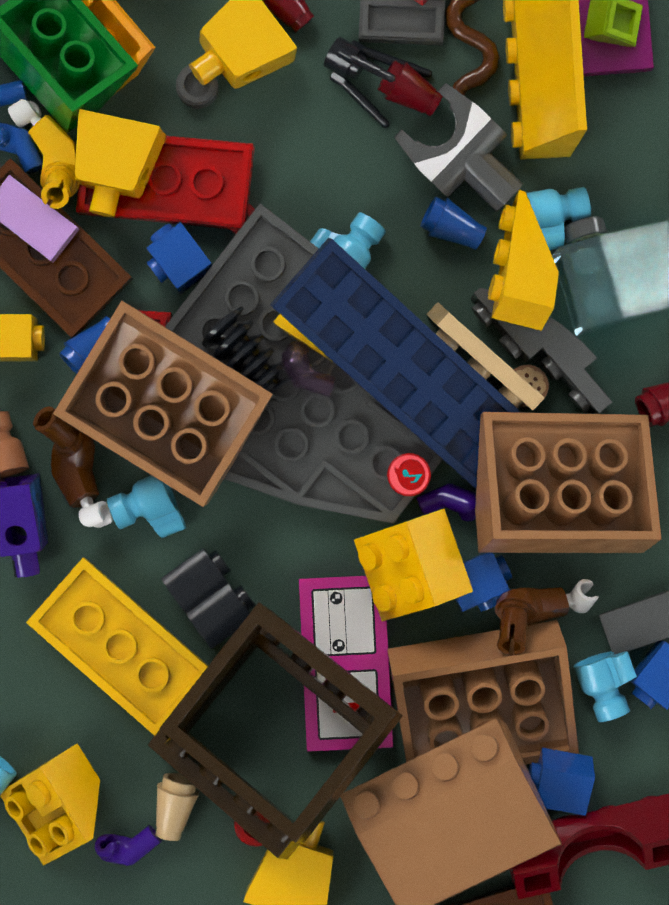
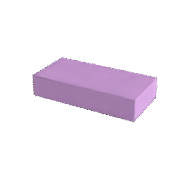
M9 175L0 186V223L54 263L77 234L79 228L55 209L50 208L48 204L45 205L42 199Z

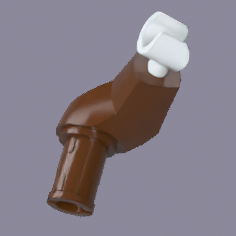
M44 407L36 414L33 426L36 427L35 429L54 443L51 454V472L54 480L70 507H82L79 511L81 524L96 528L111 524L113 518L108 504L104 501L93 503V500L99 495L92 471L95 454L94 440L53 414L55 411L53 407Z
M582 579L569 594H565L562 587L516 588L503 593L495 606V613L501 619L499 639L497 641L498 649L505 654H509L511 639H514V655L521 654L526 649L527 625L564 617L568 614L569 607L578 613L588 612L599 598V596L587 597L584 595L591 589L593 582L588 579Z

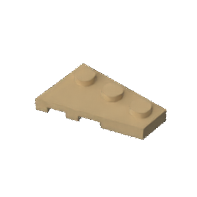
M437 302L426 314L440 327L436 335L454 351L461 346L472 357L467 363L485 380L492 374L504 384L499 392L515 407L518 408L524 402L530 409L534 410L543 401L544 397L440 303Z

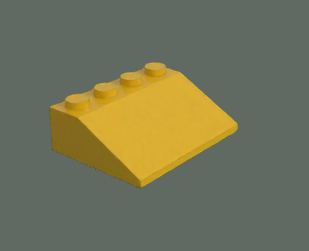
M503 0L504 22H511L512 38H506L507 64H514L515 80H509L508 97L510 106L517 105L518 122H511L512 147H519L520 160L571 157L587 131L579 0Z

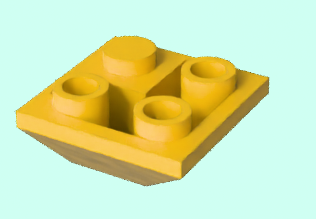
M78 743L9 785L0 796L4 801L7 813L17 822L27 839L30 850L39 858L43 866L94 838L100 779Z

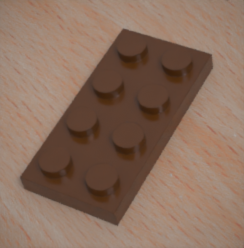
M11 158L0 168V186L10 175L42 199V189ZM49 199V201L47 202L49 206L51 205L52 200ZM62 208L55 210L77 226L79 231L54 263L0 223V268L71 338L81 333L133 280Z

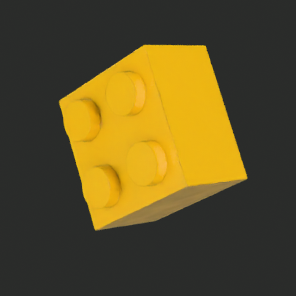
M445 509L354 539L359 561L365 571L372 592L373 602L378 609L381 621L435 607L473 592Z

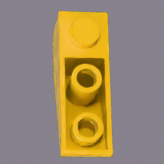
M519 190L512 205L505 204L501 213L499 229L505 231L504 240L499 239L495 250L493 264L499 265L498 275L494 274L491 280L488 300L494 301L493 319L542 331L554 309L559 271L526 192Z

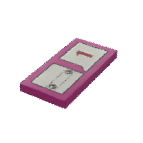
M345 576L299 579L301 634L391 706L387 620L381 621L378 609L373 602L367 577ZM313 669L311 671L321 682L326 680L316 670ZM304 686L307 752L352 749L363 734ZM348 696L344 698V701L355 710L360 707ZM392 731L378 748L393 747Z

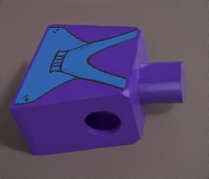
M40 474L1 478L0 557L11 556L14 577L21 578L37 575L40 573L37 552L42 551L48 543ZM14 526L22 527L26 531L27 536L18 534Z

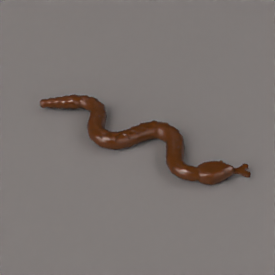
M451 0L445 10L446 26L453 36L478 49L483 55V62L478 68L464 74L453 84V88L462 95H465L470 89L487 82L497 72L500 61L496 43L484 33L464 24L462 20V13L465 8L480 0Z

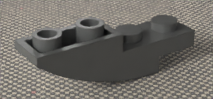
M479 288L473 293L471 300L475 303L471 308L473 313L486 327H489L491 324L495 326L503 336L499 340L500 344L513 359L516 360L520 356L526 363L539 352L544 358L540 361L543 369L555 381L561 378L572 390L568 393V397L584 414L588 410L591 414H599L612 403L610 398L585 370L597 357L562 324L549 316L542 331L493 319L494 301L488 300L489 290Z

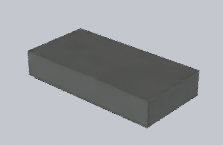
M360 0L359 42L442 46L445 0H428L423 6L414 0Z

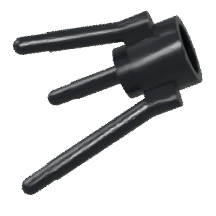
M341 36L338 37L329 49L323 64L324 67L333 71L330 80L340 85L382 127H389V121L348 80V77L356 80L364 69L389 82L395 81L396 77L394 74L368 61V58L387 65H391L394 60L402 65L407 62L421 76L426 78L432 77V71L417 64L368 48L355 40L349 42Z

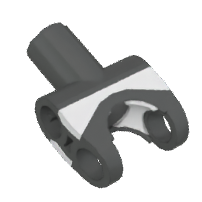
M445 83L438 92L451 104L449 108L455 116V131L451 138L442 145L428 146L418 140L415 142L402 129L394 138L416 167L444 195L449 197L465 181L497 212L523 185L491 153L508 135L478 105Z

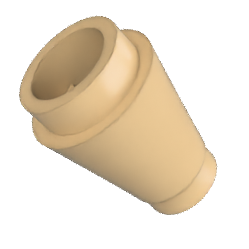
M166 773L163 775L162 782L157 784V828L155 835L168 841H179L181 839L182 832L199 796V791L179 773Z

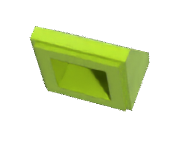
M590 0L584 37L599 42L636 47L643 5L631 0Z

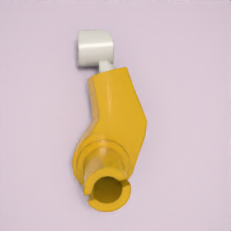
M21 99L8 108V112L12 120L20 128L32 123L33 127L28 131V134L43 155L40 175L42 201L46 205L49 199H51L50 208H62L67 204L69 198L78 191L80 185L75 180V142L50 115H45L41 118V110L35 102Z

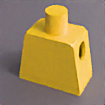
M229 0L200 30L199 42L206 53L190 63L189 66L194 76L203 86L222 73L234 89H238L295 61L297 46L262 0Z
M82 109L79 110L75 180L84 187L94 189L90 212L101 216L115 217L120 195L140 198L165 142L166 134L160 126Z
M321 821L308 839L304 843H300L288 860L277 858L267 849L247 887L243 902L251 905H327L333 864V850L318 845L325 822Z

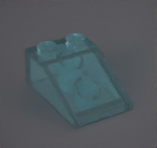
M669 220L599 235L558 247L552 254L559 271L558 277L576 336L669 309Z

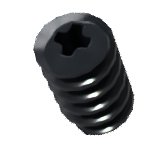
M241 306L211 327L203 339L202 345L205 348L218 345L219 347L214 352L213 357L219 361L228 359L227 366L269 392L274 393L293 377L290 376L283 379L277 377L284 364L282 362L272 365L267 363L274 350L272 348L261 351L257 349L264 336L262 334L251 337L247 335L254 322L252 319L238 322L237 319L244 310Z

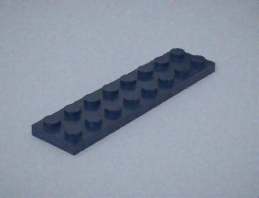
M328 238L273 300L270 306L476 489L481 414L483 412H521L333 239Z

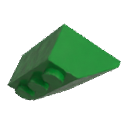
M9 0L0 6V57L66 133L78 126L80 109L98 112L138 67V64L82 0Z

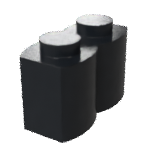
M203 548L162 577L161 580L199 634L212 649L235 633L251 613L250 610L256 605L242 585L234 589L225 575L231 570L218 551L215 550L209 554Z

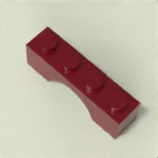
M669 794L647 796L639 801L617 806H604L596 811L587 812L586 816H561L553 820L552 823L562 845L511 868L510 873L517 898L520 900L561 890L562 880L569 866L583 855L595 851L608 850L626 854L636 860L645 870L669 865Z

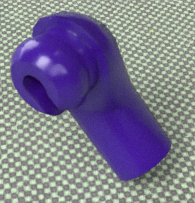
M148 825L133 838L116 834H103L96 839L95 851L106 862L130 866L159 845L162 839L155 835L156 830L151 825Z

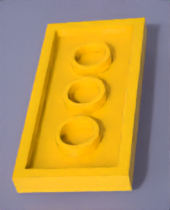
M85 557L78 562L26 622L154 736L209 666Z

